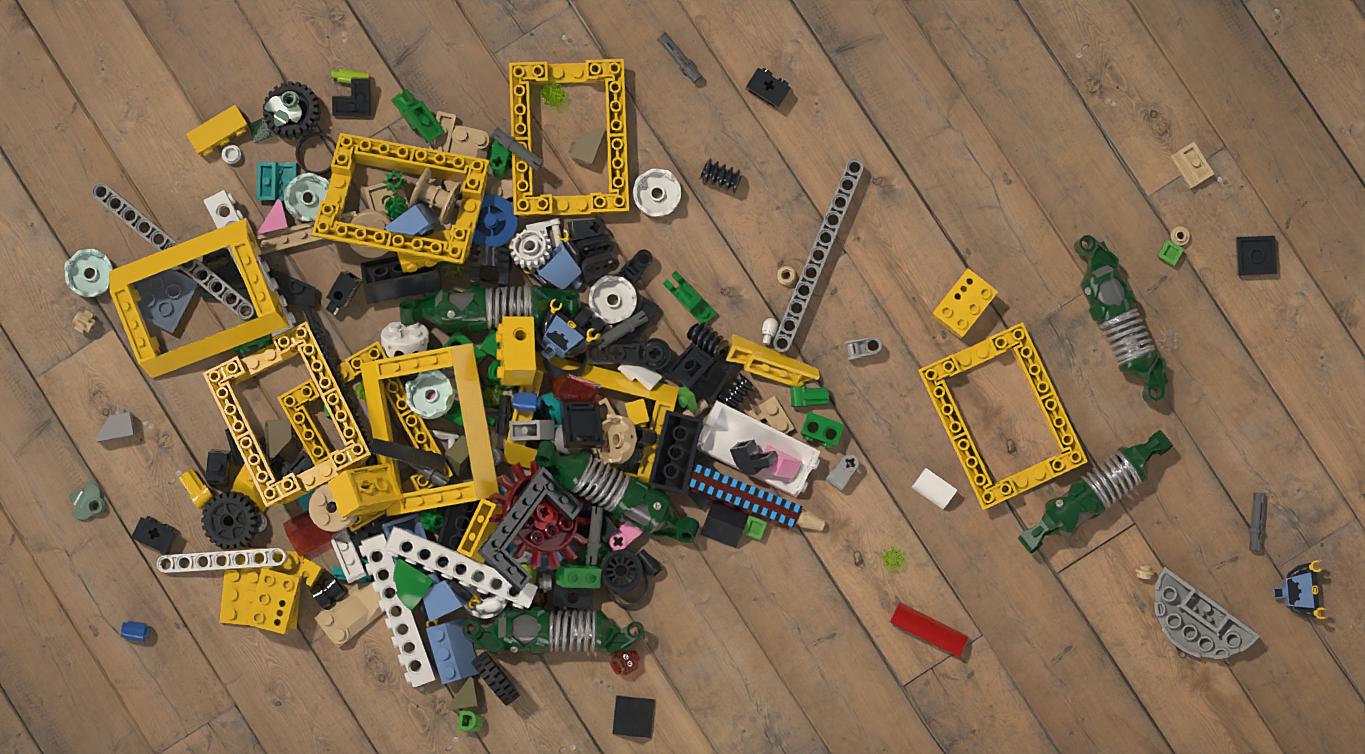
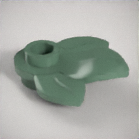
M287 91L282 96L272 97L264 107L266 111L274 113V123L277 127L285 125L289 120L297 123L302 115V110L298 105L299 97L293 91ZM293 99V102L288 104L287 100Z
M85 482L84 491L69 494L71 502L77 507L72 516L77 519L84 520L91 515L99 516L105 511L106 505L104 500L100 498V490L91 482ZM94 503L99 504L98 510L93 509Z

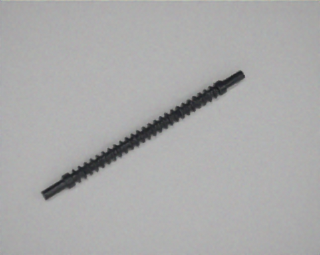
M305 305L302 309L313 332V336H315V340L370 451V441H367L368 436L364 435L366 431L362 430L364 426L360 425L359 416H356L357 411H354L353 401L349 400L351 396L347 395L349 391L345 390L346 385H343V380L341 381L340 371L336 369L338 366L334 364L336 361L332 360L334 356L330 355L331 350H328L329 345H326L327 341L324 340L325 336L322 335L323 331L320 330V323L316 322L310 305ZM371 453V456L365 461L368 466L377 465V457Z

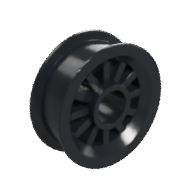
M619 549L610 552L604 557L600 565L603 583L609 589L616 592L632 590L638 585L642 577V564L639 558L628 550ZM622 556L621 563H619L617 557ZM624 557H627L629 559L624 564ZM614 558L617 563L616 565L611 562V560ZM630 561L634 563L630 566H627ZM608 564H611L614 567V569L607 568ZM620 565L625 566L627 569V573L624 576L616 574V568ZM635 567L636 571H630L629 569ZM607 571H613V572H614V573H611V574L607 575ZM629 573H632V574H635V576H634V578H632V577H631L630 575H628V574H629ZM615 575V578L611 582L609 577ZM625 577H628L632 581L628 583ZM617 578H619L618 585L614 584ZM621 579H624L626 585H621Z

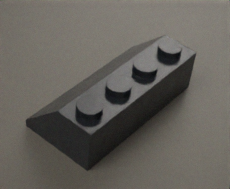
M398 256L360 263L367 304L443 290L438 263L431 267L425 266L418 268L414 272L404 273Z
M666 410L648 486L681 494L686 493L704 419Z
M481 500L448 505L437 544L458 552L457 549Z

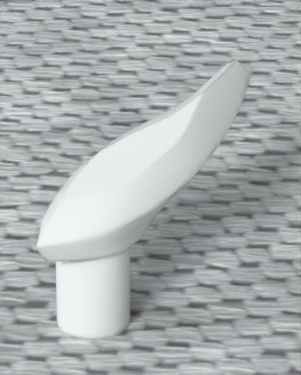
M428 430L433 437L448 439V449L459 438V435L456 433Z

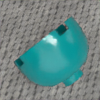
M550 391L540 396L541 405L538 409L542 416L546 415L550 420H554L555 429L562 424L560 403L566 402L567 405L572 400L568 395Z

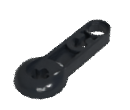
M650 338L637 345H607L601 349L603 355L600 359H595L592 356V351L598 345H593L588 352L590 359L597 363H638L652 370L665 367L671 357L669 345L660 338ZM605 348H609L608 352H615V349L618 348L622 355H619L618 359H615L613 355H608L609 359H605ZM653 349H658L657 352L660 351V355L656 359H652L653 356H650V352H653Z

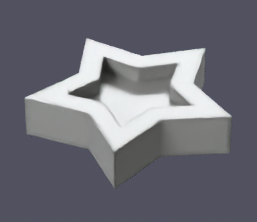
M524 551V554L517 562H526L531 565L532 554Z

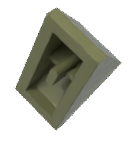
M462 435L445 453V457H447L446 463L451 472L457 477H460L470 461L465 435Z
M472 676L468 678L449 704L448 709L454 710L478 706L475 679Z

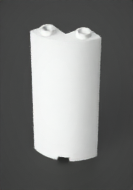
M716 401L701 429L697 450L740 470L734 463L730 452L734 445L738 442L754 439L759 453H764L767 445L802 461L794 479L775 476L767 468L762 469L757 475L750 476L795 498L800 492L804 493L808 482H806L808 474L812 469L816 470L820 459H818L820 451Z

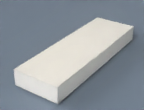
M347 528L329 536L348 583L366 576Z

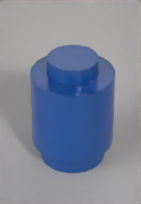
M514 393L513 409L536 412V408H540L541 397H537V393Z
M123 622L121 637L125 638V640L145 642V639H149L150 627H147V623Z

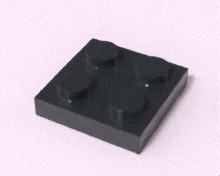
M1275 235L1235 238L1238 276L1277 274Z

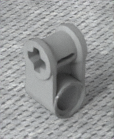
M877 337L844 341V345H847L848 361L876 355L882 348V343ZM876 341L879 347L877 350L871 351L868 349V343Z
M851 454L845 455L828 474L826 480L841 491L858 468V458ZM853 458L854 467L849 466L847 468L845 460Z

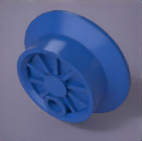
M484 195L472 240L479 246L500 247L513 237L518 221L517 215H514V207L509 201L498 195Z

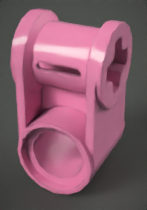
M626 521L620 527V531L610 538L609 546L612 550L624 549L638 538L644 530L635 526L631 521ZM614 538L622 539L621 547L619 545H617L616 547L613 545L615 542Z

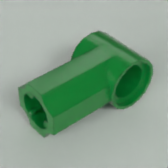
M790 387L791 407L829 404L828 387Z

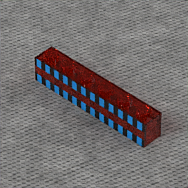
M696 463L693 464L687 485L689 486V491L697 494L702 491L707 493L706 497L714 501H717L718 498L725 501L724 505L735 508L737 505L743 508L742 512L752 516L753 513L761 515L760 519L769 523L771 520L779 522L777 526L788 530L789 527H795L803 506Z

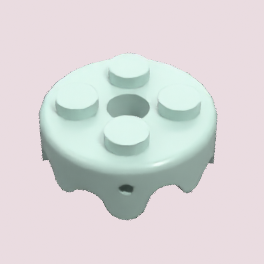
M314 173L301 174L293 178L288 183L284 192V203L289 213L301 221H315L321 200L325 201L330 184L328 180ZM305 192L312 195L311 203H306L303 200Z
M96 249L79 250L65 263V280L75 293L84 297H96L109 289V271L114 270L113 265L106 255ZM89 268L95 271V275L91 279L85 277V271Z
M437 369L419 372L418 377L413 381L409 380L405 386L407 392L406 403L415 414L422 418H438L444 415L454 402L455 390L451 380ZM435 391V397L432 400H428V394Z

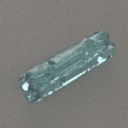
M636 447L632 456L625 463L620 464V471L628 473L644 456L643 449Z

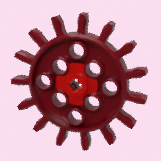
M535 460L530 462L531 475L526 476L520 462L511 466L518 480L515 483L504 474L496 479L507 491L504 496L498 493H493L489 496V500L502 505V514L490 517L489 522L497 523L503 518L540 468ZM543 497L527 519L529 525L524 523L513 538V542L518 547L512 557L517 560L524 554V551L532 554L531 569L535 570L541 565V556H547L551 570H555L560 567L556 552L561 551L566 559L571 562L577 556L570 548V542L573 541L581 547L588 543L589 540L576 533L578 525L586 526L591 523V519L579 517L577 514L573 520L568 521ZM585 497L577 498L581 504L588 501ZM562 521L565 522L566 528L562 525ZM548 528L551 530L552 535L548 533ZM533 535L537 538V542L534 541Z

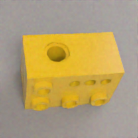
M968 268L934 310L931 317L961 339L998 291Z
M503 316L501 323H498V331H496V343H499L500 346L496 353L497 360H500V367H497V378H501V385H532L536 371L534 317Z
M390 463L346 470L328 482L341 518L386 510L403 499Z
M262 568L246 625L288 634L303 578Z

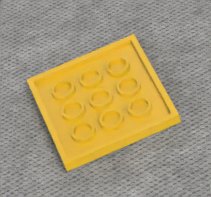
M240 547L227 549V551L256 550L260 548ZM278 551L274 554V560L277 563L281 562L283 554ZM286 551L288 560L282 566L225 569L219 623L246 625L261 569L266 568L298 577L299 570L304 563L305 553ZM262 553L256 554V563L261 564L264 561ZM239 554L236 558L239 565L245 563V556ZM301 587L289 629H297Z

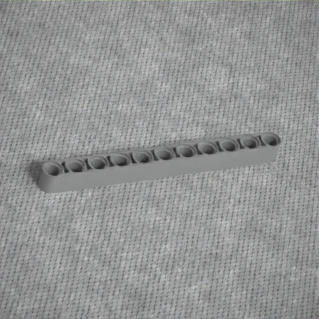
M859 159L849 160L844 169L774 339L773 348L776 352L785 353L791 346L863 171V163ZM857 164L860 170L857 173H853L850 171L849 166ZM849 181L852 184V189H843L842 183ZM835 200H844L845 206L843 208L836 207ZM830 216H834L837 218L838 223L834 226L830 225L827 219ZM828 234L831 241L823 243L820 240V236ZM820 251L823 254V259L820 261L815 260L813 253ZM806 270H815L816 276L814 278H808L806 276ZM805 286L808 288L809 294L802 296L799 294L798 289ZM799 304L802 311L795 314L792 312L791 306ZM792 322L794 330L786 331L784 323ZM779 339H784L787 342L785 349L777 347L776 342Z
M98 183L93 187L92 194L95 199L157 250L163 251L179 244L111 187L104 183ZM106 188V195L100 197V191ZM117 200H120V207L118 209H114V203ZM135 212V218L129 221V214ZM149 224V231L143 233V226ZM163 235L164 242L158 245L157 239L159 236ZM193 259V265L188 269L186 268V262L178 265L180 269L240 318L250 321L257 317L254 305L199 259ZM203 271H207L208 276L202 281L200 275ZM217 283L222 284L220 292H215V285ZM232 295L237 297L234 304L229 303V298ZM246 307L251 308L249 316H244L243 312Z

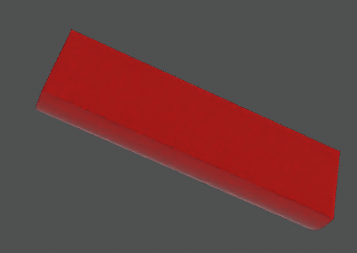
M898 602L889 621L960 657L968 639V635L901 602Z

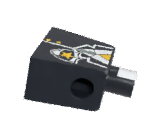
M348 270L340 272L326 297L330 300L326 310L336 315L340 307H347L361 286L362 279ZM339 292L343 294L342 298L339 297Z

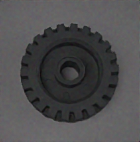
M288 81V84L280 83L281 86H275L273 92L269 91V97L264 99V119L274 134L279 135L283 139L285 137L288 140H292V138L300 139L299 136L305 137L307 132L311 133L313 131L312 128L317 127V121H320L321 108L319 100L315 93L305 84L301 85L300 82L293 83L292 81ZM287 91H293L299 97L298 105L302 110L301 118L297 123L289 120L285 125L277 127L274 123V113L266 111L264 107L272 97L282 96ZM293 99L287 100L288 104L293 102Z
M236 491L224 492L210 499L209 503L205 505L206 509L202 512L204 517L201 518V522L204 523L202 529L206 530L205 536L210 537L209 541L216 543L215 546L222 547V549L240 548L250 543L255 538V535L258 534V527L261 524L259 519L261 517L257 513L259 511L258 507L254 506L255 502L253 500H249V496ZM229 516L234 519L233 525L228 521Z
M484 651L471 662L505 706H508L520 696L514 685L487 652Z

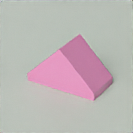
M277 199L258 232L261 235L289 228L284 204L281 200Z
M767 445L764 452L776 450L778 456L772 463L773 465L767 469L775 476L794 479L802 461Z

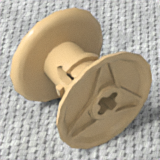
M427 167L416 184L408 210L414 205L419 204L420 201L430 204L429 207L433 208L435 206L442 210L439 222L441 225H444L458 200L462 182H457L450 192L441 189L442 186L440 185L436 187L429 184L431 169Z

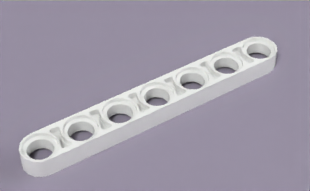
M271 548L164 555L158 559L157 568L161 572L175 573L282 566L287 562L288 554L283 549ZM278 551L283 554V559L279 563L274 560V554ZM258 553L264 555V561L261 564L255 561V556ZM239 554H243L246 558L245 563L239 565L236 561ZM221 555L227 558V563L224 566L218 564V558ZM203 556L208 559L206 567H201L199 564V560ZM186 557L189 559L190 564L184 569L180 563ZM168 558L171 561V567L165 570L162 567V562Z

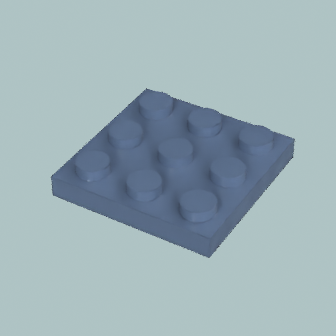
M171 268L136 281L134 287L135 290H138L141 297L137 305L143 319L174 334L199 283Z

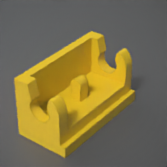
M304 558V563L299 570L298 577H309L306 584L313 587L317 584L325 568L310 559Z

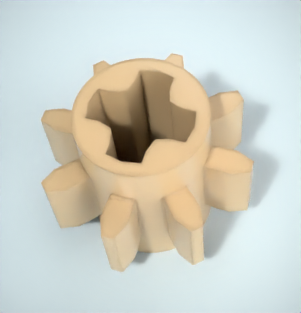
M88 310L85 312L79 311L72 321L76 324L74 329L82 334L85 331L90 333L97 323L93 319L95 315Z

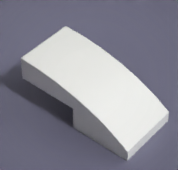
M622 363L618 368L631 382L636 378L649 391L662 378L656 371L638 363Z

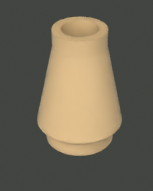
M801 509V512L796 517V524L799 527L822 531L824 528L825 520L820 519L807 509L805 511Z

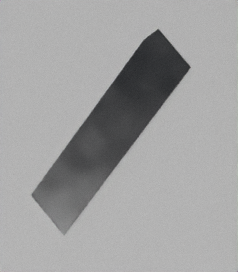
M377 438L373 439L369 451L370 453L443 472L447 457L441 454Z

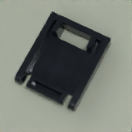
M566 402L560 403L564 448H601L604 442L599 402L593 403V410L591 402H568L567 405ZM577 437H591V441L576 440Z

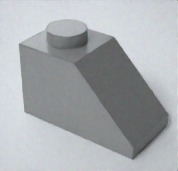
M126 409L115 411V415H110L96 435L95 442L101 443L136 436L132 413L127 412Z
M554 420L509 421L510 441L554 440Z

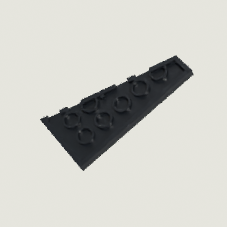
M221 248L203 255L202 263L247 300L252 301L243 277L228 249ZM270 268L268 274L271 279L274 278L279 286L276 290L279 296H284L288 305H310V307H314L316 287ZM207 271L201 273L202 281L207 278ZM217 283L215 285V292H220L222 284ZM200 285L199 297L216 298ZM232 295L229 299L237 300V297Z

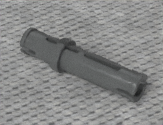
M666 32L657 39L680 66L679 69L684 71L693 83L703 76L692 64L693 61L685 56ZM668 45H670L679 56H677ZM681 59L686 63V65L691 69V71L685 66Z
M499 127L493 131L495 133L491 134V137L501 143L504 149H509L535 168L536 171L544 163V160L537 157L518 143L514 136L510 137Z
M641 310L630 319H624L623 323L601 335L599 339L593 340L594 344L596 345L603 341V343L596 346L601 350L626 333L635 331L636 327L648 321L647 316L639 319L645 315L644 311Z
M401 461L424 476L428 482L432 481L439 487L449 486L451 479L442 475L437 470Z
M1253 493L1251 529H1249V550L1261 551L1262 534H1264L1263 519L1266 493Z
M592 506L589 541L586 544L588 546L586 564L598 565L599 548L602 547L600 538L603 506Z

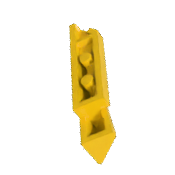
M732 334L726 361L745 364V371L794 387H800L804 385V382L811 379H819V369Z

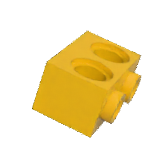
M644 399L625 403L628 418L633 422L634 426L647 428L646 424H649L650 421Z

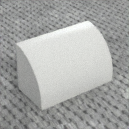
M927 468L922 471L911 487L941 509L946 507L957 489Z

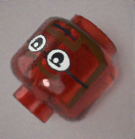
M635 650L619 651L612 655L610 665L617 675L627 676L639 667L638 661L640 657Z

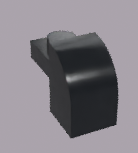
M754 439L738 442L730 449L736 466L742 472L749 475H757L762 469L772 466V463L778 458L776 450L759 453Z

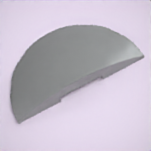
M1164 567L1155 587L1154 610L1162 626V631L1179 649L1199 658L1222 659L1246 650L1260 637L1257 632L1219 602L1183 577Z

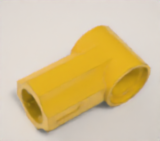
M193 469L186 471L179 477L198 509H201L209 503L210 499L215 497Z

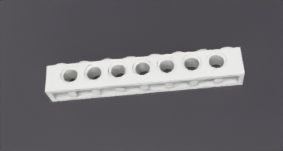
M225 190L203 200L218 229L244 219L240 210L236 211L233 205L236 203L234 197ZM223 208L230 209V214L227 217L221 216ZM229 245V246H227V248H228V250H229V252H230V254H231V256H232V258H233V260H234V262H235V264H236V266H237V268H238V270H239V267H238V265H237L236 259H235L234 254H233V252H232V249H231V247H230V245ZM257 255L270 291L278 289L279 286L274 278L271 279L268 274L270 271L266 261L262 262L260 256ZM277 290L276 293L288 320L289 327L271 333L272 337H276L294 328V323L296 322L292 312L288 313L285 308L288 304L284 296H279Z
M393 526L385 545V549L388 550L387 553L398 558L401 555L406 557L405 561L416 565L417 562L423 564V568L428 571L434 572L438 570L442 572L441 576L452 580L454 577L459 579V583L464 586L470 587V585L478 587L477 591L488 594V592L496 594V599L503 602L506 599L513 601V606L523 609L524 606L530 607L538 588L536 584L528 582L522 591L512 596L509 594V589L512 585L494 568L396 526ZM406 541L412 543V549L407 552L401 549L402 544ZM422 549L430 551V556L427 559H422L419 556ZM441 556L448 558V563L445 566L437 564V560ZM458 564L466 566L464 573L459 574L455 571ZM477 571L484 573V577L480 581L473 579V575ZM494 579L501 580L502 584L499 588L491 587V582Z
M380 533L361 540L362 545L359 546L362 557L366 556L368 564H365L368 574H373L375 582H372L375 594H380L381 600L378 603L381 611H386L388 618L385 619L388 630L392 629L394 636L391 639L394 647H398L401 653L397 655L401 666L405 665L407 672L404 673L407 684L411 683L414 688L435 680L411 610L403 605L396 594V584L393 582L395 565L392 556L385 549L387 542L384 534ZM380 551L382 553L381 560L373 561L371 558L372 553ZM382 569L388 571V577L384 580L378 578V572ZM389 587L395 590V594L391 598H387L384 595L385 590ZM400 606L401 613L398 616H393L391 614L392 607ZM400 624L407 625L408 630L406 633L400 634L397 632ZM407 642L414 644V649L411 652L404 651V645ZM414 660H418L421 663L420 668L417 670L410 668V664Z

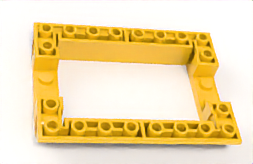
M624 59L585 60L586 63L548 64L547 62L509 63L511 136H514L518 143L531 152L530 85L605 82L609 194L590 193V195L552 196V194L533 197L532 166L512 152L514 215L546 217L602 215L629 211Z
M340 133L331 163L332 176L325 201L321 200L311 235L313 237L463 264L469 255L487 185L489 160ZM356 163L422 175L428 167L431 169L430 177L462 182L461 191L463 198L456 224L452 225L449 245L446 241L340 222Z
M247 218L109 271L110 294L138 364L151 378L289 327L276 290L270 291L257 258V255H260L261 252ZM230 245L258 318L161 354L158 348L160 347L156 336L150 337L137 305L141 297L138 290H135L133 283Z
M307 321L272 338L273 344L241 360L236 356L203 373L266 507L289 503L327 484L344 471L358 468L371 456ZM300 353L346 448L328 454L330 459L296 476L292 472L278 482L233 386Z
M1023 322L918 370L982 510L1088 462ZM1012 350L1060 454L992 484L944 380Z
M377 341L345 359V362L336 368L340 371L339 376H342L341 381H344L343 385L362 375L360 364L385 359L387 356ZM399 377L383 379L385 394L415 447L441 454L422 418L415 414L406 403L407 392ZM309 379L277 397L316 466L330 459L328 454L331 451L306 408L309 404L322 398L314 380ZM445 462L443 472H438L450 478L453 476V473ZM419 473L401 483L403 494L432 489L438 486L432 481L428 482ZM386 510L357 515V520L349 528L354 532L387 514Z
M473 343L360 364L373 439L377 438L393 443L383 379L453 366L474 481L403 494L397 460L376 454L378 465L390 463L403 499L386 509L387 516L476 501L482 498L487 499L493 493L500 494Z
M535 351L536 371L532 385H521L519 392L537 393L538 397L544 373L550 375L544 368V356L542 353ZM556 356L549 360L552 365L564 370H574L582 366V363ZM586 364L584 373L571 381L656 402L649 429L657 432V441L652 447H644L637 475L623 472V476L629 474L635 478L641 477L648 482L666 410L674 412L678 396L677 390L679 388L657 382L649 391L636 378L631 382L623 373ZM514 409L512 421L532 420L534 412L517 411V409ZM509 430L502 462L513 465L520 462L522 467L530 469V462L535 460L538 450L525 447L527 440L510 441Z

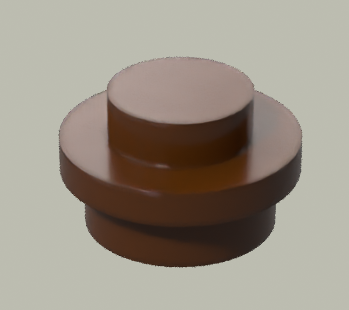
M543 589L536 590L532 600V604L535 607H544L547 603V594Z

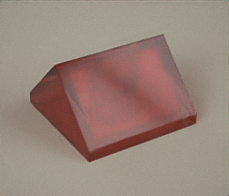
M565 374L549 380V386L554 398L566 403H592L601 388V384L571 374Z
M309 511L283 523L286 535L299 557L334 539L330 531L319 528L313 522Z

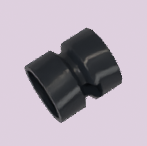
M588 306L583 308L572 321L586 333L589 329L595 328L591 333L593 338L598 333L601 334L607 326V323L602 318L595 317V312Z
M332 574L322 580L323 584H316L309 589L323 609L333 603V599L338 600L346 594Z

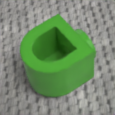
M460 711L457 720L458 730L478 732L483 726L482 716L471 711Z

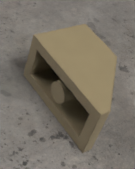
M601 127L577 138L576 143L572 142L569 149L571 159L593 166L606 133V128Z
M289 419L267 420L264 423L266 458L268 461H271L294 436V428Z

